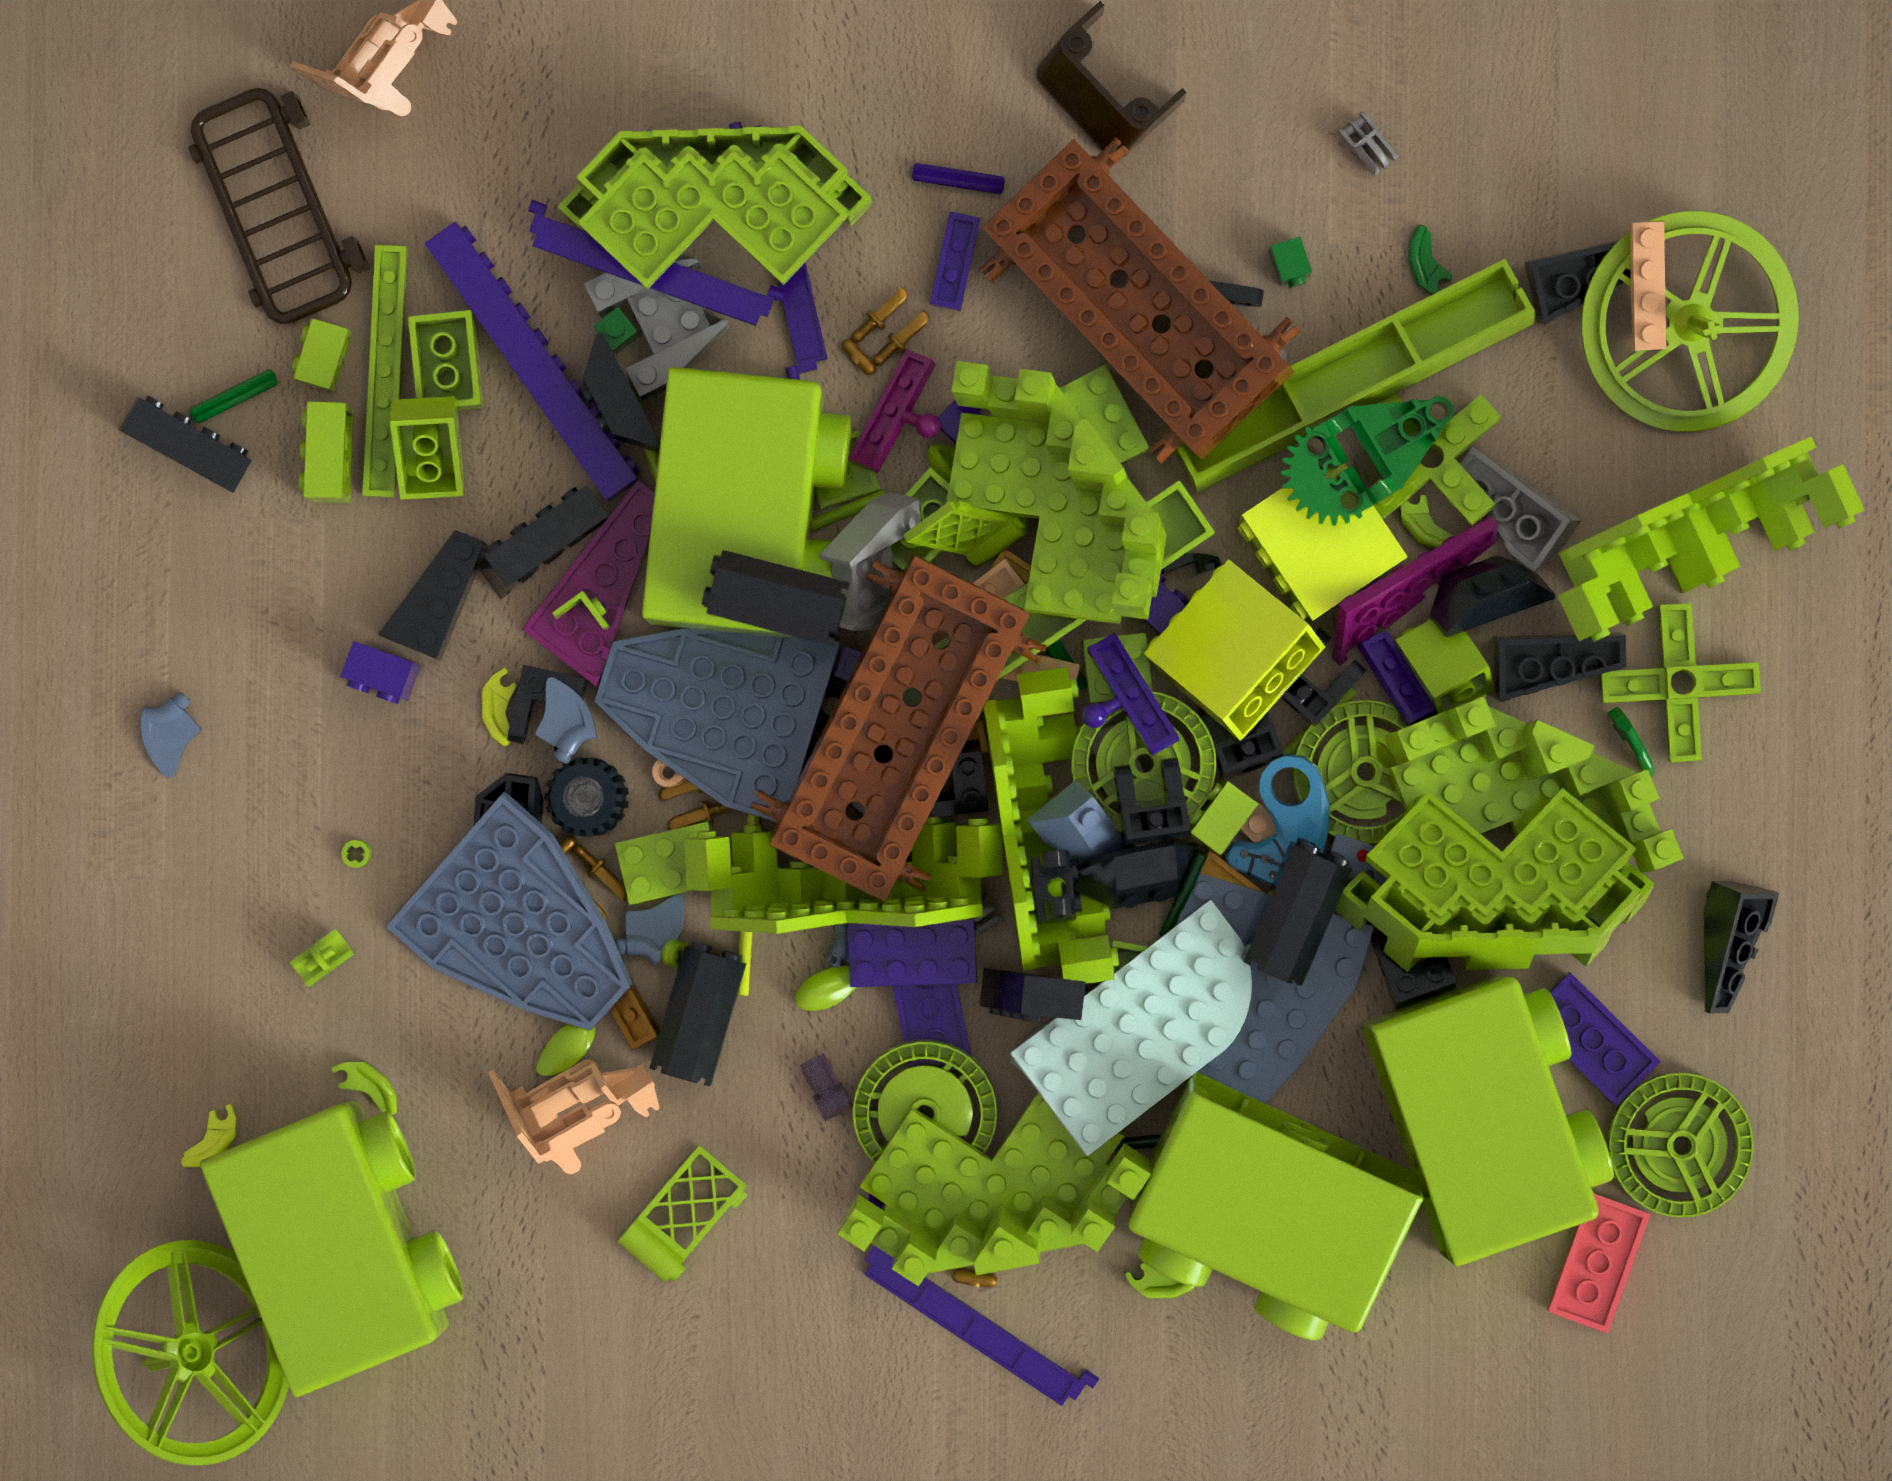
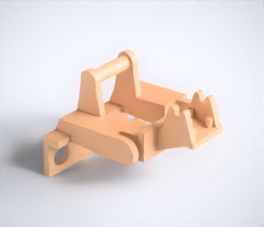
M418 0L393 15L380 12L379 15L373 16L333 71L327 69L324 72L292 61L289 67L323 89L372 104L381 110H389L398 116H405L411 110V103L391 83L414 56L415 49L422 41V28L450 35L451 30L446 25L447 23L456 25L457 20L442 0Z
M583 1060L529 1092H526L523 1086L511 1092L494 1069L488 1072L516 1136L538 1164L543 1161L553 1160L567 1174H574L581 1168V1162L573 1148L604 1133L605 1127L615 1123L621 1114L620 1104L628 1100L634 1110L644 1117L649 1116L647 1110L649 1107H653L654 1110L659 1109L654 1088L655 1084L643 1063L635 1068L602 1073L594 1060ZM602 1094H605L610 1100L592 1109H589L586 1105L587 1102ZM581 1101L582 1105L561 1117L557 1116V1113Z

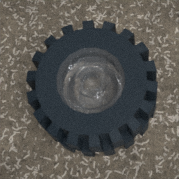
M580 757L574 758L575 760L567 764L563 763V767L556 769L552 773L554 777L552 780H548L546 785L549 787L548 793H545V800H548L549 806H546L548 813L552 814V821L556 825H560L562 827L561 830L566 833L582 837L600 836L606 834V831L614 829L617 826L616 823L619 820L622 821L625 816L623 811L624 808H628L629 801H626V795H629L628 788L624 786V777L617 773L618 770L613 765H609L606 761L600 759Z

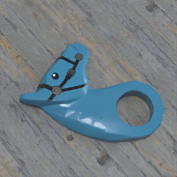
M1287 753L1277 757L1269 763L1261 774L1259 792L1272 817L1277 834L1260 842L1234 841L1226 852V861L1230 867L1270 886L1275 879L1290 841L1296 843L1298 837L1315 843L1322 853L1327 841L1330 814L1328 794L1317 765L1303 755ZM1293 767L1306 774L1310 782V792L1304 801L1297 804H1288L1276 797L1272 781L1274 775L1283 768Z

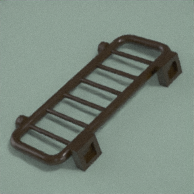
M255 88L199 112L191 125L192 139L195 144L188 146L194 162L196 164L199 162L203 163L254 286L253 289L248 291L253 305L256 308L262 306L268 318L275 323L289 324L344 300L351 291L352 285L348 268L352 267L357 273H362L369 270L370 266L359 240L351 236L342 240L344 250L340 251L288 124L292 123L293 126L300 130L311 125L299 96L293 91L282 95L281 98L284 106H280L273 93L267 89ZM257 100L263 101L266 104L272 118L208 145L203 132L204 125L208 121ZM271 124H275L283 147L220 174L211 150ZM285 152L287 153L295 176L232 202L223 179ZM297 181L299 182L307 205L244 231L235 210L236 207ZM308 210L311 211L319 230L318 234L256 260L247 239L248 236ZM320 239L323 240L331 259L330 263L268 289L260 270V265ZM332 268L335 269L339 278V287L334 292L286 312L279 311L276 308L271 294Z

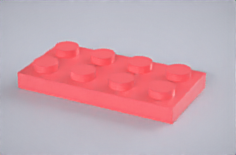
M1593 1193L1599 1208L1598 1216L1591 1221L1577 1225L1547 1311L1608 1334L1651 1214Z

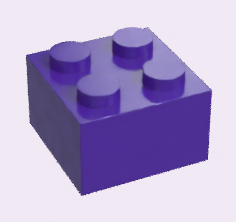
M353 641L340 677L348 679L346 684L348 687L365 693H369L370 688L378 690L376 697L398 704L400 699L409 700L421 666Z

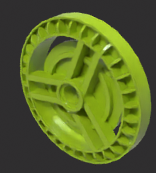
M1159 692L1152 693L1162 710L1176 718L1187 729L1195 743L1198 754V773L1191 771V756L1188 745L1175 727L1174 729L1179 736V741L1151 756L1126 716L1125 720L1116 724L1106 733L1099 745L1096 755L1098 781L1094 784L1091 782L1088 769L1089 753L1093 740L1102 726L1091 728L1083 723L1074 741L1071 754L1073 782L1077 779L1101 806L1115 829L1122 833L1120 814L1108 806L1114 801L1118 804L1113 773L1114 766L1130 764L1137 806H1141L1143 809L1166 804L1161 773V759L1177 757L1184 796L1187 797L1186 804L1189 820L1197 809H1201L1207 801V796L1214 784L1216 752L1206 725L1188 705L1174 697ZM1120 708L1114 711L1113 713L1107 715L1105 723L1112 717L1123 712V709ZM1141 754L1149 756L1152 760V767L1146 773L1138 771L1135 767L1136 758ZM1189 777L1196 780L1192 791L1185 789ZM1100 787L1109 796L1103 801L1096 793V790Z
M1371 700L1350 701L1337 705L1315 727L1310 724L1299 740L1294 754L1303 755L1312 762L1315 749L1325 733L1338 723L1345 720L1347 722V728L1335 734L1326 743L1320 753L1317 764L1329 798L1328 835L1333 838L1336 837L1337 833L1367 844L1379 843L1406 815L1404 809L1396 818L1383 825L1359 827L1344 823L1331 814V812L1336 810L1354 819H1375L1388 814L1386 807L1389 801L1396 800L1401 802L1388 769L1397 765L1385 735L1390 733L1374 726L1373 720L1385 722L1397 731L1407 727L1395 706ZM1354 718H1365L1366 725L1355 726ZM1360 764L1368 765L1372 771L1371 778L1368 781L1360 779L1357 775V769ZM1292 767L1294 791L1300 803L1309 795L1310 782L1306 774Z
M918 1039L907 1041L883 1052L864 1072L854 1097V1128L858 1141L866 1155L875 1163L885 1148L874 1131L871 1117L878 1118L880 1129L889 1142L910 1109L913 1107L917 1110L921 1105H928L934 1110V1114L930 1119L953 1134L966 1137L973 1115L971 1098L963 1084L966 1079L971 1082L977 1093L981 1110L980 1123L969 1144L985 1153L991 1144L997 1122L996 1095L986 1071L975 1058L963 1049L938 1040ZM932 1059L945 1063L942 1068L932 1065L912 1066L891 1078L883 1091L875 1090L880 1080L889 1071L908 1061ZM952 1066L961 1072L958 1078L949 1072ZM871 1098L879 1099L878 1109L870 1108Z
M1680 1072L1654 1076L1636 1086L1618 1105L1612 1116L1608 1130L1607 1148L1611 1157L1615 1178L1621 1188L1634 1201L1658 1214L1682 1218L1707 1214L1721 1207L1735 1195L1749 1173L1753 1159L1754 1140L1752 1127L1746 1112L1739 1101L1726 1088L1706 1077ZM1672 1090H1691L1700 1093L1696 1100L1685 1097H1673L1659 1101L1643 1113L1647 1119L1646 1126L1643 1129L1630 1128L1636 1113L1653 1097ZM1707 1097L1716 1103L1712 1109L1703 1104ZM1722 1110L1732 1129L1734 1147L1730 1166L1724 1177L1715 1185L1713 1179L1722 1169L1728 1150L1726 1131L1718 1117ZM1627 1135H1633L1632 1148L1626 1147ZM1683 1136L1687 1140V1149L1677 1154L1673 1149V1143L1676 1138ZM1627 1154L1634 1156L1639 1170L1652 1184L1671 1192H1689L1692 1198L1685 1200L1667 1199L1657 1196L1646 1189L1632 1171ZM1707 1185L1709 1191L1699 1195L1697 1189Z

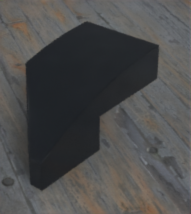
M1188 553L1161 571L1163 574L1193 564L1196 575L1216 569L1222 564L1217 556Z

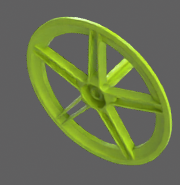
M1681 211L1669 213L1648 220L1664 221V240L1686 234L1712 235L1689 298L1682 301L1665 289V297L1670 299L1666 304V317L1668 318V326L1666 327V342L1668 345H1666V349H1660L1622 376L1619 372L1648 350H1636L1616 366L1609 352L1606 337V313L1612 291L1618 279L1631 288V280L1623 274L1626 268L1631 271L1630 232L1624 235L1606 253L1589 282L1581 315L1582 344L1588 366L1599 387L1618 408L1642 423L1664 430L1677 432L1708 430L1732 422L1748 413L1768 396L1781 379L1789 364L1797 339L1799 323L1797 295L1791 275L1781 256L1761 234L1750 226L1729 216L1714 212ZM1721 237L1724 240L1706 294L1699 292ZM1731 242L1750 254L1763 269L1774 293L1777 313L1714 312L1711 309L1710 305ZM1723 318L1777 319V326L1723 327ZM1776 332L1771 352L1757 376L1742 391L1724 401L1709 339L1715 340L1718 338L1717 334ZM1679 345H1686L1706 408L1679 410L1657 405L1635 392L1626 381ZM1701 352L1705 354L1717 405L1712 406L1697 356Z
M181 1240L161 1244L143 1252L130 1261L113 1279L99 1305L93 1328V1370L99 1393L110 1416L131 1441L147 1453L161 1460L186 1466H202L223 1462L236 1457L253 1446L268 1431L283 1406L289 1385L235 1252L214 1243L197 1240ZM188 1264L203 1266L222 1274L239 1287L253 1307L204 1333L201 1332ZM167 1267L175 1335L169 1338L115 1328L118 1314L132 1290L148 1275ZM179 1276H180V1282H181V1287H182V1293H183V1299H184V1304H185V1310H186L187 1321H184V1313H183V1306H182V1298H181V1291H180ZM257 1313L258 1319L219 1342L217 1341L214 1334ZM261 1324L266 1342L267 1363L261 1392L255 1405L252 1407L215 1363L214 1353L216 1350ZM113 1335L161 1343L160 1351L114 1341ZM112 1348L147 1356V1360H143L142 1365L143 1367L148 1366L149 1372L171 1368L148 1425L142 1422L132 1411L119 1388L114 1372ZM212 1375L247 1415L246 1417L210 1379ZM193 1377L199 1380L239 1424L229 1433L209 1442L186 1443L166 1437ZM175 1382L179 1383L177 1391L158 1432H155Z

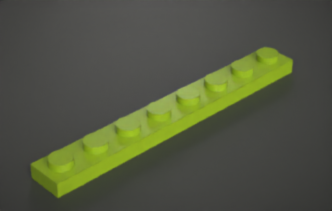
M375 245L362 493L364 497H396L397 472L390 428L391 400L400 399L407 246Z

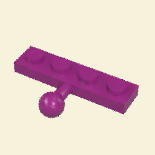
M906 349L848 456L852 463L878 473L904 423L916 427L918 434L924 438H932L939 433L941 423L936 415L932 413L918 415L911 412L936 366L932 359Z

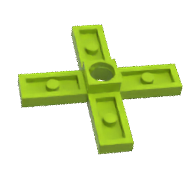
M1395 393L1376 404L1403 401ZM1482 394L1445 425L1439 437L1429 448V450L1441 453L1443 456L1442 463L1438 467L1427 468L1420 462L1402 489L1373 505L1383 520L1428 482L1432 483L1471 527L1495 507L1494 501L1456 460L1458 456L1502 420V416ZM1407 420L1403 423V431L1408 436H1416L1418 434V426L1415 422Z
M1692 603L1659 605L1662 668L1620 670L1600 674L1601 702L1604 704L1664 700L1669 763L1702 761L1698 698L1761 694L1759 662L1696 665ZM1677 671L1686 672L1691 678V689L1685 694L1676 693L1671 686V678Z

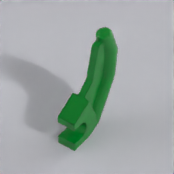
M1418 225L1409 239L1408 262L1416 285L1430 295L1441 291L1438 287V282L1440 280L1450 282L1452 275L1432 257L1431 233L1427 231L1425 225Z
M1618 706L1607 712L1614 722V729L1623 741L1626 740L1642 771L1648 769L1652 777L1654 775V767L1645 746L1624 712Z

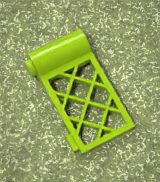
M960 500L957 502L949 501L903 535L906 543L962 554L972 564L982 566L1029 532V519L1027 517L1006 515L972 507L969 502Z
M699 1145L617 1243L664 1283L668 1279L675 1282L686 1269L682 1265L684 1260L730 1206L736 1209L747 1197L748 1194L743 1191L747 1185ZM699 1154L710 1162L711 1176L692 1178L691 1164ZM714 1166L724 1175L715 1176ZM688 1168L689 1178L679 1179ZM729 1178L738 1187L730 1197L716 1198L715 1179ZM711 1179L713 1198L694 1200L692 1181ZM689 1181L690 1200L672 1202L671 1187L676 1182ZM668 1193V1202L659 1203L665 1194ZM717 1201H726L717 1211ZM713 1202L714 1216L711 1220L696 1222L694 1203ZM691 1204L692 1223L673 1224L672 1205ZM669 1206L670 1225L656 1226L647 1216L654 1207ZM705 1225L697 1235L696 1226ZM693 1226L694 1240L686 1249H683L675 1242L674 1228ZM670 1228L671 1238L661 1229Z

